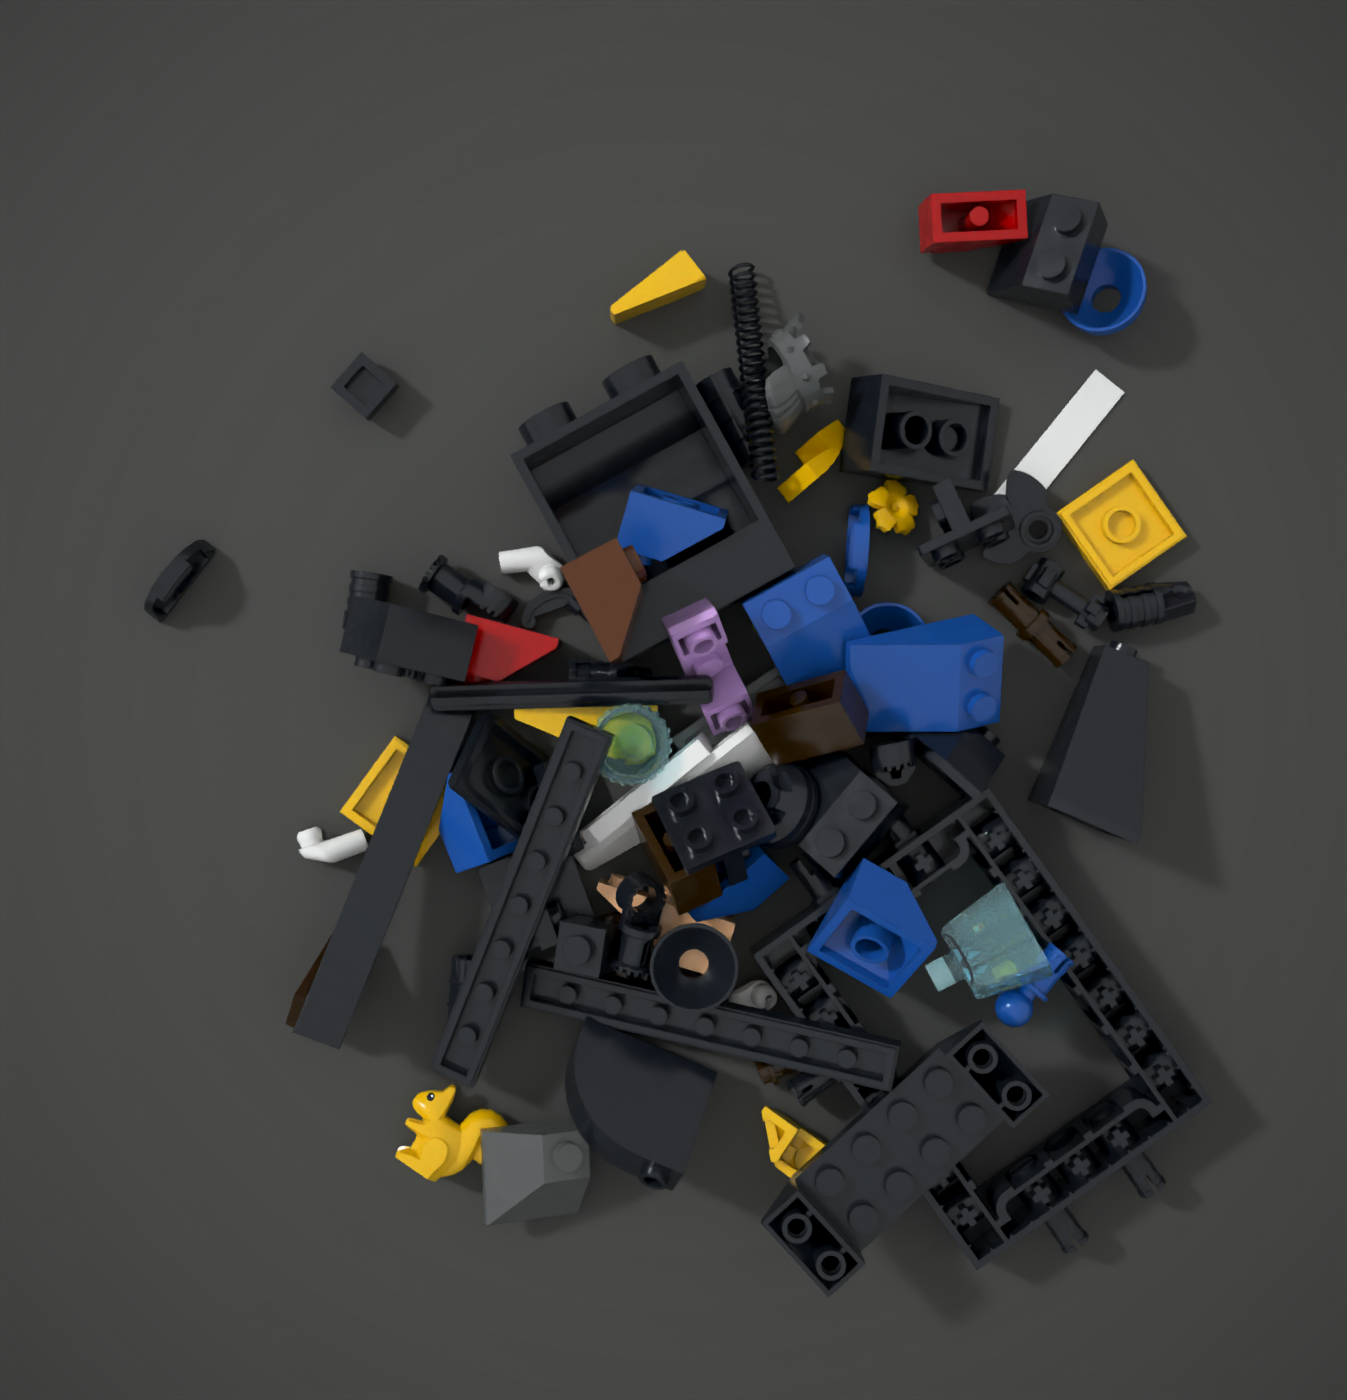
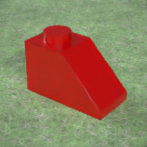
M1026 189L930 194L918 206L920 254L967 252L1028 239Z
M467 614L465 622L479 626L465 682L506 681L560 650L562 640Z

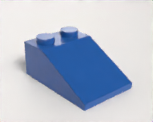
M825 554L814 558L739 600L786 685L845 670L846 641L871 636L830 556Z
M969 614L846 641L845 670L869 710L866 732H959L1000 722L1004 635L975 614Z

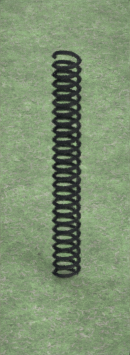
M745 262L733 266L729 270L728 276L730 278L729 285L731 286V302L733 303V319L735 320V336L738 338L736 345L738 346V362L741 364L739 366V371L741 372L740 380L742 381L741 388L744 390L742 397L745 399L743 406L746 408L744 410V415L746 416L745 424L747 425L746 433L749 434L747 441L750 443L748 450L751 452L749 455V459L752 461L750 468L753 470L751 477L759 482H774L780 476L773 473L779 467L772 464L778 458L771 455L775 453L776 448L770 446L774 444L775 439L770 437L774 433V430L769 428L773 425V421L768 419L771 417V414L768 411L769 408L765 397L764 383L768 377L764 375L767 369L763 367L766 360L761 358L765 351L761 349L764 343L760 341L763 334L759 332L762 325L758 323L761 317L757 315L760 308L756 306L759 300L755 298L758 294V291L754 289L757 286V282L753 281L756 274L752 272L755 266ZM741 267H751L747 271L739 272L733 276L734 270ZM744 275H751L749 278H738ZM743 284H753L747 287H739ZM746 292H752V293H753V294H751V295H740V294L746 293ZM754 301L753 303L742 304V302ZM751 309H754V310H755V311H752V312H742V311L751 310ZM756 318L755 320L744 321L745 319ZM748 327H757L755 329H745ZM757 335V337L745 338V337H748V336ZM752 344H760V345H757V346H748V345H752ZM752 437H756V438H758V439L752 441L751 438H752ZM753 446H758L759 448L753 450L752 447H753ZM760 455V457L754 459L753 456ZM761 464V466L757 468L754 465ZM756 473H766L758 477L755 475Z

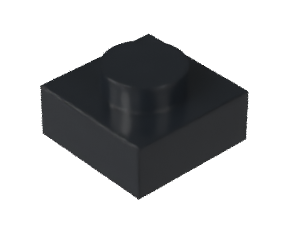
M361 352L330 388L364 418L370 421L400 386Z

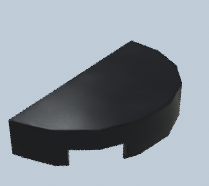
M201 539L196 540L182 550L164 569L152 586L145 600L144 610L159 623L163 622L215 555L216 548L206 540Z

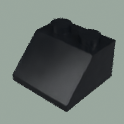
M1053 193L1026 201L1028 239L1002 245L987 294L988 296L1078 314L1108 226L1101 205L1096 201Z

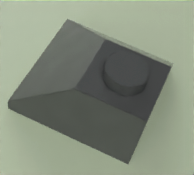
M572 1117L480 1129L484 1224L486 1226L578 1213L590 1180L589 1145L579 1133Z

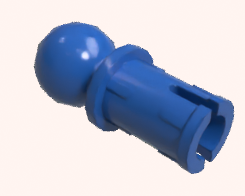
M1049 943L1037 958L1038 968L1036 971L1038 975L1031 978L1028 970H1026L1019 979L1022 982L1021 986L1018 989L1005 990L995 1001V1013L1004 1025L1015 1028L1022 1027L1029 1022L1033 1015V1001L1038 996L1046 1002L1048 1000L1046 994L1053 988L1060 977L1073 966L1074 962L1067 958L1052 943ZM1036 963L1034 964V966L1029 967V970L1032 975L1036 974L1034 971Z

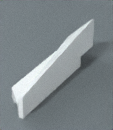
M752 717L716 746L711 743L703 732L700 733L580 830L584 849L573 856L582 867L589 871L638 845L640 840L632 812L652 804L651 799L654 795L736 761L741 763L749 780L762 768L772 764L773 761L750 726Z

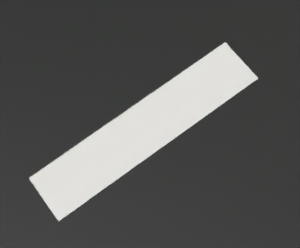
M1095 369L1014 470L1031 475L1047 489L1125 392ZM1007 479L995 494L1005 495Z

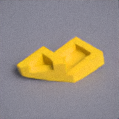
M838 419L817 432L795 452L803 466L777 488L788 503L824 474L838 457L843 446L845 431L844 426Z
M769 1105L763 1108L761 1113L763 1121H765L770 1146V1160L774 1162L777 1169L791 1178L796 1171L827 1143Z

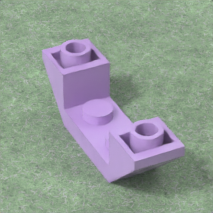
M704 598L661 618L685 675H708L712 678L714 685L713 701L709 704H699L713 736H716L724 731L738 729L753 716L754 708L725 644L728 642L719 615L711 602Z

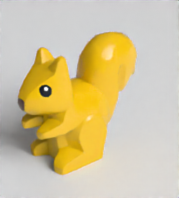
M453 1084L443 1090H426L416 1094L412 1101L413 1108L423 1119L419 1120L410 1117L406 1119L405 1125L415 1132L417 1136L410 1147H399L395 1155L398 1160L433 1182H437L439 1178L457 1174L473 1159L482 1165L480 1129L508 1125L502 1115L492 1109L473 1111L460 1125L446 1115L456 1093V1086Z

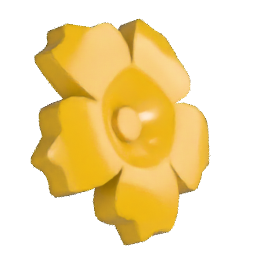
M887 480L884 482V487L880 486L875 491L870 492L867 495V504L878 509L873 514L877 529H881L883 533H886L893 528L895 533H902L906 536L915 528L913 517L918 515L919 505L916 497L911 494L906 495V487L896 480Z

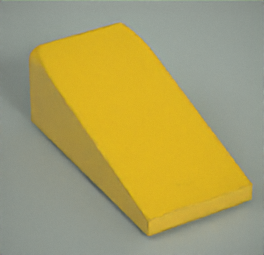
M681 250L610 306L611 320L616 325L694 294L705 288L706 277L685 250L682 252Z

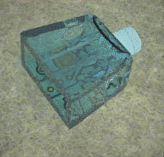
M1004 882L997 885L940 929L951 952L925 965L938 992L966 979L976 999H983L1046 979L1053 975L1050 963Z

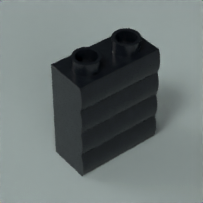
M652 355L638 358L609 375L602 382V385L611 400L579 418L576 417L568 401L555 404L529 418L518 428L527 446L510 455L568 562L577 559L614 538H618L630 492L639 483L729 510L724 528L662 562L653 559L651 566L643 565L648 580L641 583L644 596L623 661L624 663H629L670 640L661 618L704 598H707L715 607L717 613L736 604L740 599L793 571L795 568L791 557L684 363L680 361L661 372Z

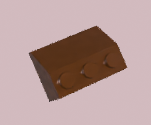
M614 538L561 566L560 570L609 662L617 665L624 661L644 596L641 583L648 579L646 577V570L632 544L622 549L618 539Z

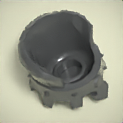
M800 312L794 315L783 329L779 328L772 332L771 337L765 343L767 356L763 358L766 360L763 367L767 369L764 375L768 377L764 383L765 397L769 408L768 411L771 414V417L768 419L773 421V425L769 428L774 430L776 434H785L801 414L806 415L809 412H814L815 408L831 404V399H835L832 387L822 388L823 376L828 372L824 363H819L815 356L808 351V347L812 343L804 333L796 339L793 338L804 323L805 316Z

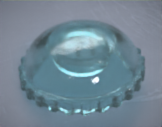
M626 703L623 706L617 705L613 707V710L605 711V715L599 717L597 725L594 726L615 734V737L602 767V776L604 778L608 777L612 783L618 782L621 786L627 784L635 786L638 783L642 785L648 782V779L656 778L657 773L664 770V765L669 762L668 756L672 753L670 744L673 740L669 736L670 728H667L665 725L666 720L659 717V712L652 711L649 706L643 707L640 703L634 705Z

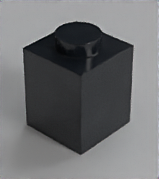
M577 915L560 921L553 969L600 978L615 971L609 964L613 954L617 953L622 933L619 929V922Z

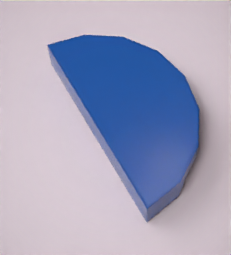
M851 503V506H848L844 584L853 597H861L864 591L870 543L869 505Z

